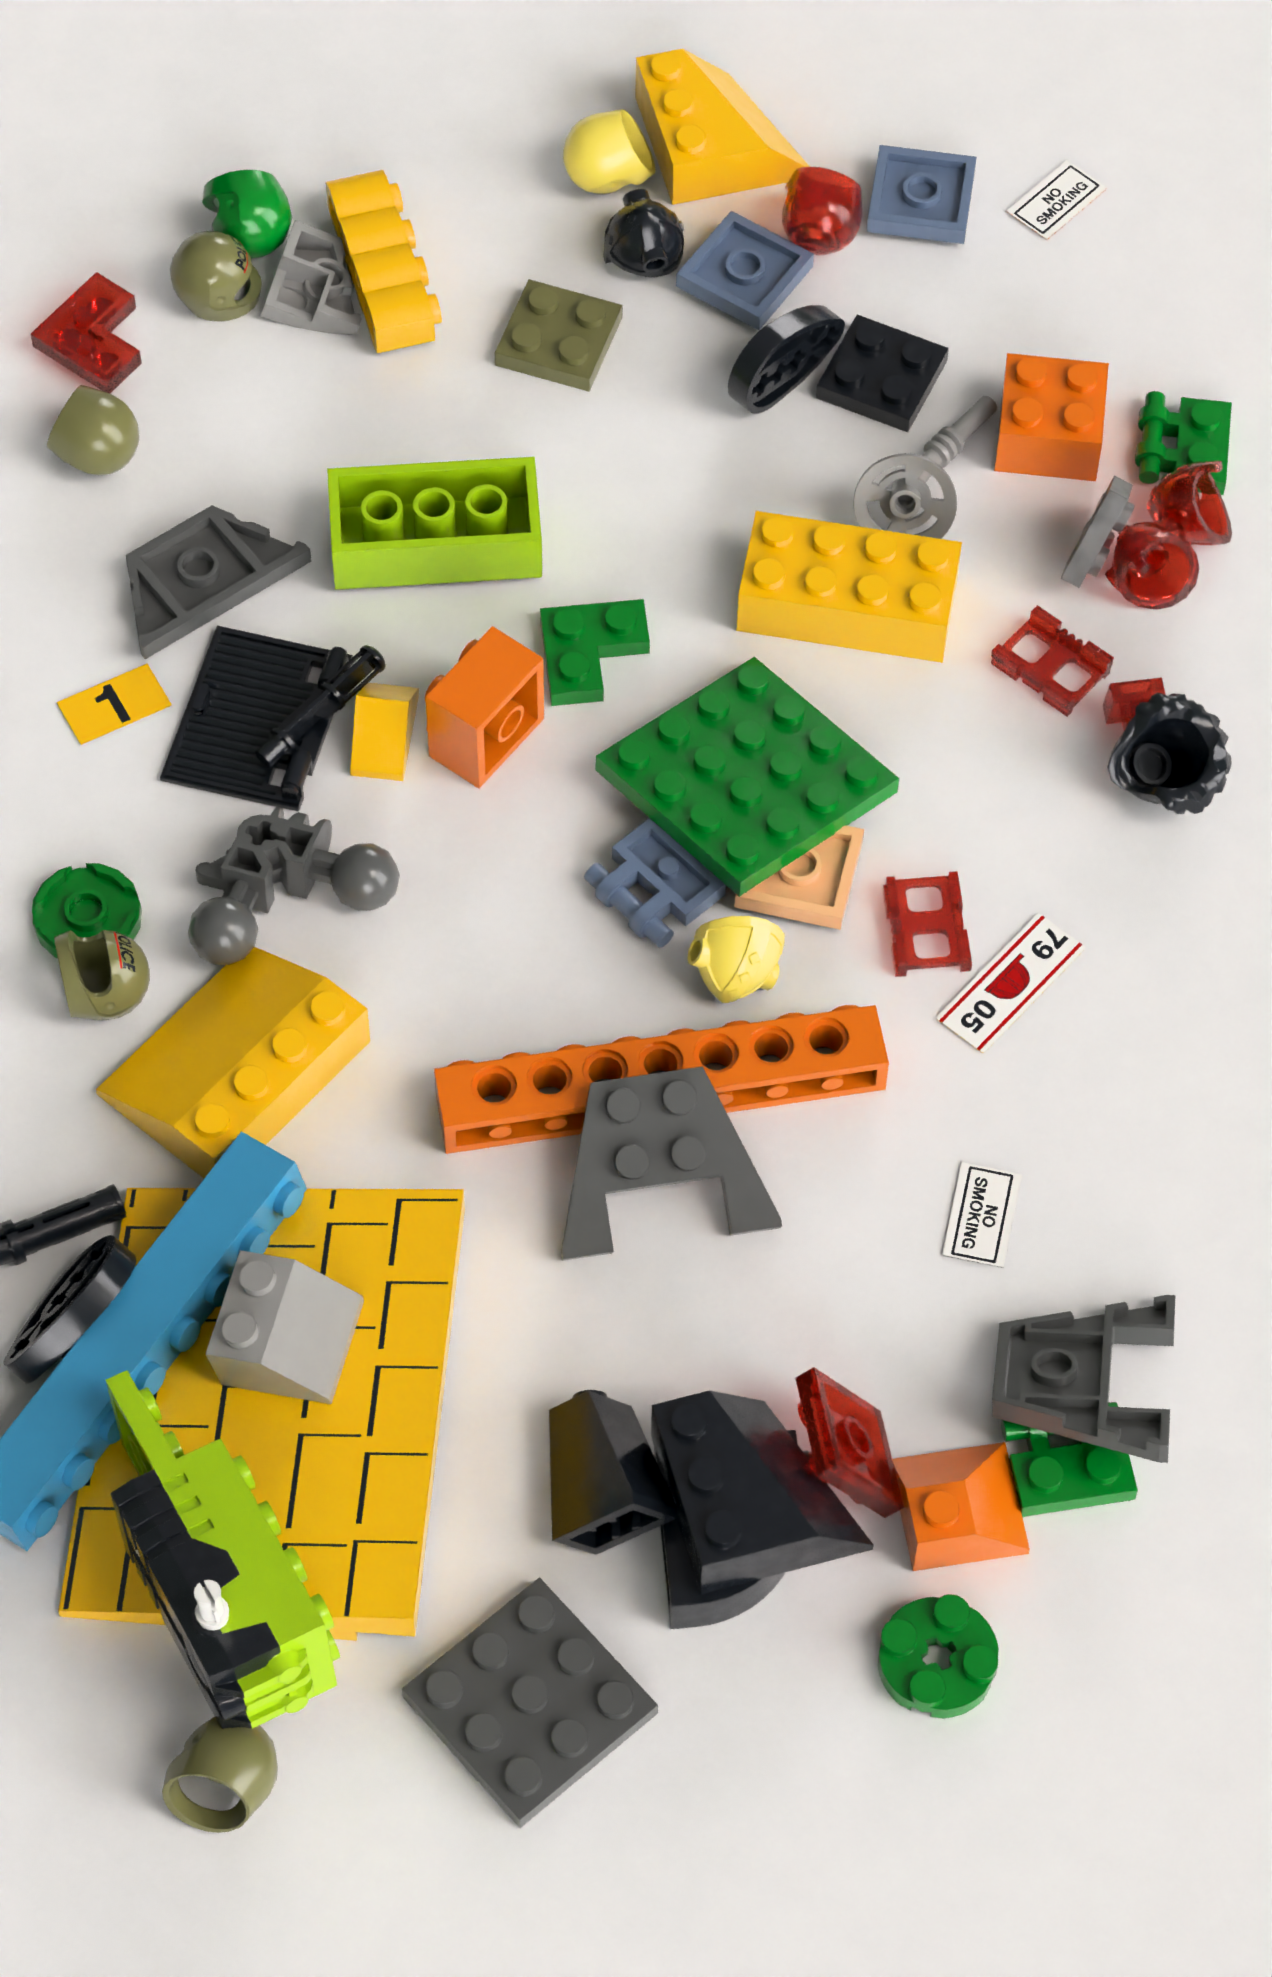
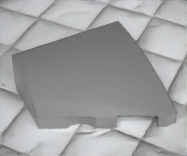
M295 220L260 316L306 330L334 334H357L362 319L360 314L354 313L350 296L354 287L351 275L343 265L346 255L342 239Z

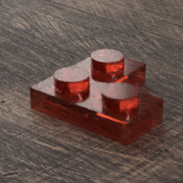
M96 272L31 333L32 345L95 387L111 393L142 364L140 350L111 333L136 309L135 295Z

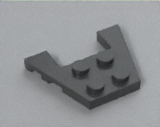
M703 1066L590 1083L561 1247L562 1261L612 1254L614 1252L605 1194L720 1178L730 1236L782 1227L781 1217Z
M1175 1295L1154 1297V1306L1128 1310L1126 1302L1105 1305V1314L1074 1319L1072 1312L1068 1311L999 1323L992 1394V1417L1155 1462L1168 1463L1170 1409L1110 1407L1109 1390L1113 1344L1174 1346Z

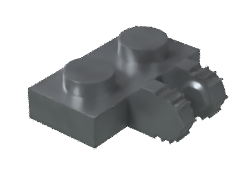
M1114 475L1106 492L1102 494L1091 519L1085 525L1080 539L1065 565L1061 579L1080 588L1087 573L1097 577L1111 549L1109 548L1115 538V533L1112 532V529L1121 533L1134 510L1135 505L1128 502L1132 484Z

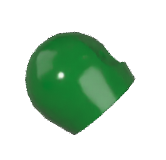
M238 170L219 175L208 181L204 186L202 203L206 208L217 213L212 223V231H219L236 238L247 250L250 258L269 255L283 244L288 235L293 217L288 198L278 180L272 174L260 170Z

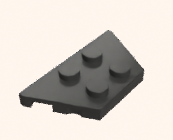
M211 505L128 553L126 561L141 655L144 659L149 658L310 563V548L300 541L291 546L272 538L268 528L254 522L240 521L234 514Z

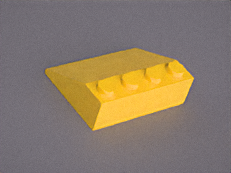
M254 947L245 959L225 965L115 1070L96 1089V1093L202 1178H205L241 1131L266 1145L370 1043L368 1009L327 977Z

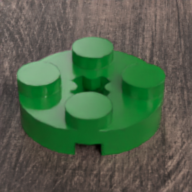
M947 1594L940 1598L926 1597L918 1599L900 1608L892 1615L890 1621L882 1629L878 1656L879 1675L889 1695L899 1705L911 1711V1708L914 1707L922 1712H930V1717L934 1718L956 1717L972 1710L986 1697L998 1668L999 1648L997 1639L986 1619L978 1611L969 1607L968 1603L960 1596ZM938 1645L941 1648L946 1647L952 1652L948 1659L949 1668L941 1670L937 1663L926 1665L922 1658L928 1654L929 1646Z

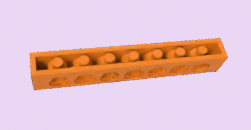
M843 1005L830 1012L810 1015L788 1013L775 1020L754 1023L739 1020L729 1022L719 1028L699 1031L683 1028L674 1030L664 1036L643 1039L627 1036L608 1044L588 1047L580 1044H571L553 1052L532 1055L525 1052H516L497 1060L476 1063L470 1060H460L449 1064L447 1067L435 1068L436 1100L445 1153L449 1154L579 1135L582 1131L590 1083L600 1079L613 1080L647 1075L655 1071L668 1072L703 1066L726 1113L886 1090L889 1060L876 1005L865 1007ZM819 1047H828L836 1052L832 1054H822L815 1051L814 1049ZM764 1055H774L779 1057L781 1060L776 1062H767L760 1059V1057ZM720 1063L726 1066V1068L711 1070L705 1067V1065ZM545 1087H556L561 1091L555 1094H544L539 1090ZM489 1095H501L505 1097V1099L500 1102H488L484 1100V1098Z

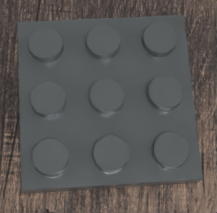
M540 1577L402 1688V1696L519 1828L523 1827L658 1714V1704Z

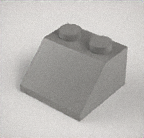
M240 1250L205 1355L221 1385L332 1404L364 1299L357 1292L295 1259Z

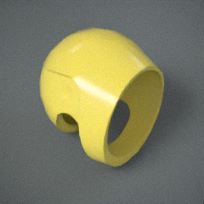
M624 109L596 113L583 118L572 127L566 137L563 149V161L566 171L571 180L587 192L597 194L612 193L629 184L640 185L655 174V163L647 141L635 120Z

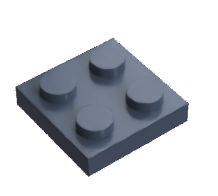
M880 145L866 232L964 244L977 157Z
M730 211L677 272L676 287L760 330L813 268L814 253Z

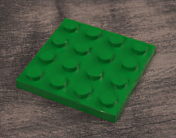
M756 657L746 661L596 755L595 770L739 897L834 835L843 826L849 825L896 794L899 785V777Z

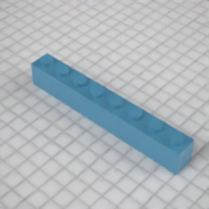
M242 1131L134 1267L129 1279L118 1295L76 1341L0 1438V1535L28 1551L37 1538L45 1536L52 1529L57 1520L58 1511L73 1491L81 1489L89 1481L94 1471L95 1463L107 1447L121 1439L105 1380L128 1370L138 1390L148 1387L154 1395L160 1389L168 1368L181 1352H185L193 1346L200 1334L202 1324L216 1307L222 1306L240 1250L264 1254L273 1232L284 1218L291 1217L300 1207L307 1188L295 1161Z

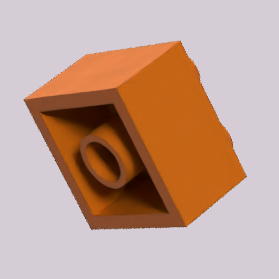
M1007 353L994 471L1096 481L1103 441L1109 363Z
M493 626L479 640L474 639L469 642L463 649L458 663L445 676H437L426 691V730L428 732L429 757L480 789L544 719L543 657Z

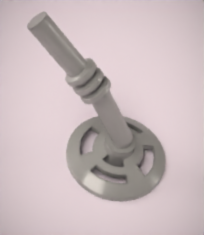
M982 396L951 427H943L938 434L934 435L924 445L922 456L906 453L895 454L882 458L872 464L859 479L854 493V514L859 527L884 530L872 519L867 507V502L879 500L883 513L892 520L886 531L906 534V529H913L923 525L933 515L937 518V521L927 530L914 535L942 539L952 526L957 511L956 490L951 478L943 468L957 454L964 450V442L997 411L995 401L989 396ZM905 465V469L889 473L879 484L873 482L885 470ZM931 476L941 486L944 499L931 498L930 489L926 484ZM900 479L892 485L891 489L887 488L891 482ZM920 507L924 509L920 515L914 517L919 512Z

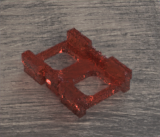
M1037 605L1031 611L1030 619L1002 646L998 644L992 650L991 664L1015 681L1021 677L1023 679L1022 682L1037 693L1043 692L1042 700L1068 717L1080 700L1102 678L1105 679L1110 674L1114 657L1091 641H1088L1083 646L1082 639L1075 640V635H1068V630L1065 628L1060 630L1062 621ZM1028 634L1036 636L1050 647L1035 663L1027 662L1012 651V648ZM1067 663H1075L1091 675V678L1078 691H1069L1053 679Z
M958 871L949 872L948 876L895 880V876L886 877V883L883 885V898L886 918L890 919L891 933L893 934L892 941L894 943H892L891 951L895 977L906 976L907 970L960 966V972L971 971L972 958L967 929H963V904ZM936 887L941 893L943 907L934 911H911L908 908L906 891L912 888ZM942 933L947 936L950 950L948 956L936 958H919L916 956L913 943L914 936Z

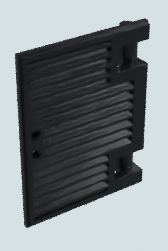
M217 625L160 776V781L300 811L304 799L303 785L307 775L312 776L332 717L328 720L319 719L296 741V752H293L292 755L284 754L270 768L264 766L259 761L255 752L269 740L270 731L274 727L281 724L318 690L323 682H326L343 667L353 655L347 654V651L341 647H333L332 650ZM312 667L322 668L318 684L307 682ZM276 768L286 770L281 787L270 785Z

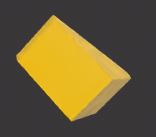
M367 683L359 691L355 702L350 765L351 776L404 781L419 698V688Z

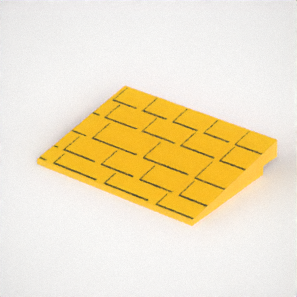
M127 1188L124 1203L127 1217L122 1219L119 1241L136 1255L135 1266L196 1188ZM307 1189L304 1192V1197L298 1210L291 1217L284 1218L270 1236L268 1247L264 1252L265 1255L295 1259L357 1292L364 1299L332 1404L221 1385L205 1355L221 1306L216 1307L202 1324L200 1334L189 1350L181 1352L168 1368L163 1384L153 1395L162 1419L157 1422L164 1434L170 1431L175 1434L184 1455L221 1438L232 1459L240 1455L243 1457L256 1486L251 1492L257 1504L267 1501L271 1506L281 1528V1534L276 1537L283 1550L293 1547L297 1552L307 1574L308 1580L303 1582V1585L309 1597L320 1594L334 1623V1628L329 1630L334 1639L357 1641L358 1632L416 1636L465 1214L464 1189ZM121 1439L107 1447L95 1463L94 1471L89 1481L78 1490L58 1612L60 1617L166 1625L162 1619L160 1608H156L149 1594L148 1586L144 1585L137 1572L136 1564L132 1563L125 1549L110 1494L139 1476L122 1445Z

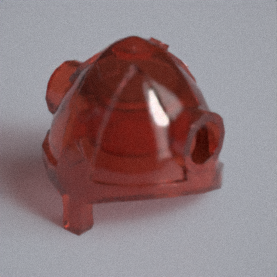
M1200 461L1183 464L1172 473L1169 472L1164 475L1158 486L1155 485L1151 490L1147 511L1155 525L1170 534L1172 538L1185 541L1191 545H1220L1231 541L1232 529L1230 518L1211 472H1220L1223 469L1222 461ZM1197 488H1199L1202 493L1201 499L1199 498Z
M1166 516L1159 523L1140 522L1130 526L1126 525L1121 533L1118 532L1119 536L1117 537L1113 554L1112 567L1105 575L1127 601L1138 607L1156 610L1172 607L1187 598L1197 583L1200 570L1196 552L1185 538L1186 534L1171 517Z

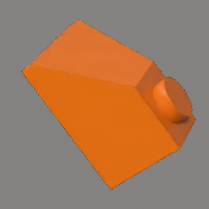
M1005 1442L890 1460L913 1571L1029 1554L1030 1548Z

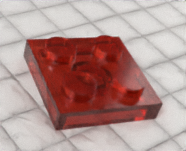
M815 1367L795 1377L800 1397V1403L797 1406L798 1414L802 1423L807 1428L811 1446L808 1459L818 1479L824 1483H830L849 1495L855 1503L865 1505L884 1518L903 1509L902 1497L881 1411Z

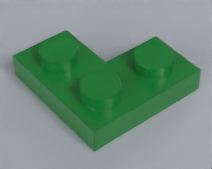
M644 599L540 608V623L551 706L603 702L604 688L599 658L650 654V639Z

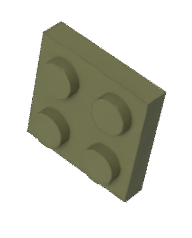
M528 279L495 351V366L590 392L622 320L623 305Z

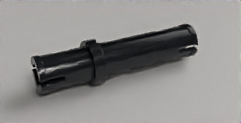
M109 1185L95 1193L13 1223L11 1219L0 1223V1266L12 1261L15 1265H19L27 1261L26 1256L41 1249L127 1217L122 1199L115 1185Z

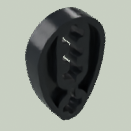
M809 305L790 311L764 326L747 343L732 368L728 380V393L730 397L754 414L762 413L773 407L801 384L829 354L843 334L844 320L825 306Z
M113 1235L105 1236L89 1246L69 1265L38 1304L12 1344L4 1359V1365L26 1384L35 1381L86 1332L114 1300L135 1267L136 1255Z

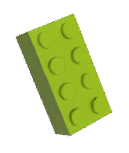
M535 456L327 468L335 590L542 577V535Z

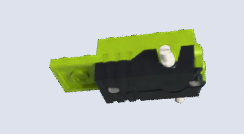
M128 1370L106 1379L122 1445L139 1474L138 1477L110 1493L124 1546L132 1563L136 1564L137 1572L144 1585L148 1586L149 1594L156 1608H160L162 1619L222 1729L236 1727L253 1729L286 1712H298L307 1705L309 1699L337 1686L333 1661L340 1658V1653L329 1631L334 1628V1623L321 1595L316 1594L309 1597L303 1585V1582L308 1580L307 1574L295 1549L290 1547L283 1550L276 1537L281 1534V1528L271 1506L267 1501L257 1504L251 1490L256 1488L255 1482L245 1460L241 1455L232 1459L221 1438L184 1455L175 1434L172 1431L164 1434L157 1422L162 1419L156 1400L148 1387L138 1390Z

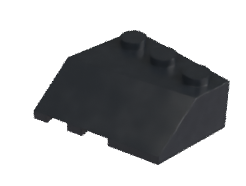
M709 1390L652 1405L651 1437L665 1482L677 1507V1521L700 1595L873 1550L874 1544L765 1401Z

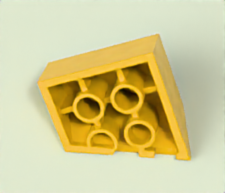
M685 49L636 57L635 98L672 205L813 178L814 171L729 73Z

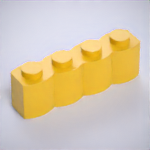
M384 170L326 182L327 205L337 237L342 239L346 255L344 260L351 275L357 299L365 316L367 328L376 353L435 341L434 325L442 323L440 306L436 294L427 295L424 287L429 285L425 261L422 256L414 257L412 249L416 248L415 235L411 221L409 219L402 220L399 213L403 212V202L398 184H389Z

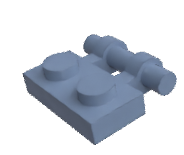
M650 818L612 846V859L619 865L618 868L609 873L600 863H595L584 875V879L596 889V898L606 907L614 906L629 920L628 927L640 938L648 937L658 948L668 944L674 935V932L662 922V919L672 913L683 925L687 926L724 897L726 885ZM637 882L653 896L644 904L629 891V888Z

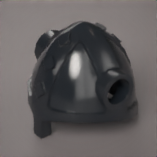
M636 189L626 193L623 197L624 207L610 219L605 230L603 253L605 264L612 262L622 270L638 276L659 277L670 274L678 268L683 258L684 225L682 221H679L673 211L661 203L652 201L647 190Z

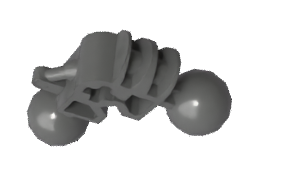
M276 807L271 815L260 814L251 816L238 827L237 837L232 847L226 851L225 856L212 863H200L195 869L196 879L199 884L223 890L224 893L222 897H215L201 903L192 913L188 929L190 943L200 958L212 964L230 965L245 959L255 947L258 925L251 910L268 914L275 900L274 883L281 881L289 895L307 899L315 880L332 884L333 890L342 904L357 911H371L386 905L396 894L400 877L397 865L387 850L373 843L355 844L344 849L340 854L328 852L332 836V824L328 819H322L314 826H310L309 816L298 812L286 820L284 819V811L281 807Z

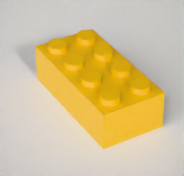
M756 511L738 593L736 631L943 663L958 579L962 542Z

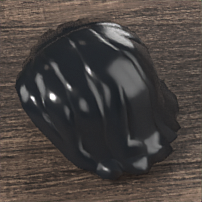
M1156 693L1150 697L1148 702H1140L1135 707V716L1129 720L1125 730L1114 746L1107 766L1110 779L1118 787L1129 791L1137 798L1154 804H1162L1167 810L1174 811L1175 814H1184L1186 810L1193 814L1203 812L1204 807H1207L1212 802L1214 794L1222 793L1227 781L1226 774L1229 773L1232 764L1231 755L1225 749L1229 737L1219 728L1220 720L1216 715L1206 712L1201 704H1197L1194 700H1187L1185 694L1172 693L1167 696L1162 693Z

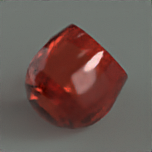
M801 167L796 169L785 186L788 192L782 209V225L789 241L818 256L841 251L854 240L860 229L862 219V189L860 185L850 177L827 168Z

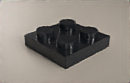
M857 314L817 384L816 398L909 432L948 361L949 348Z

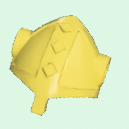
M729 916L712 920L696 929L695 939L688 950L687 960L690 965L698 967L708 990L720 1002H734L753 993L758 988L768 991L774 987L779 976L778 960L785 943V934L779 926L762 918Z

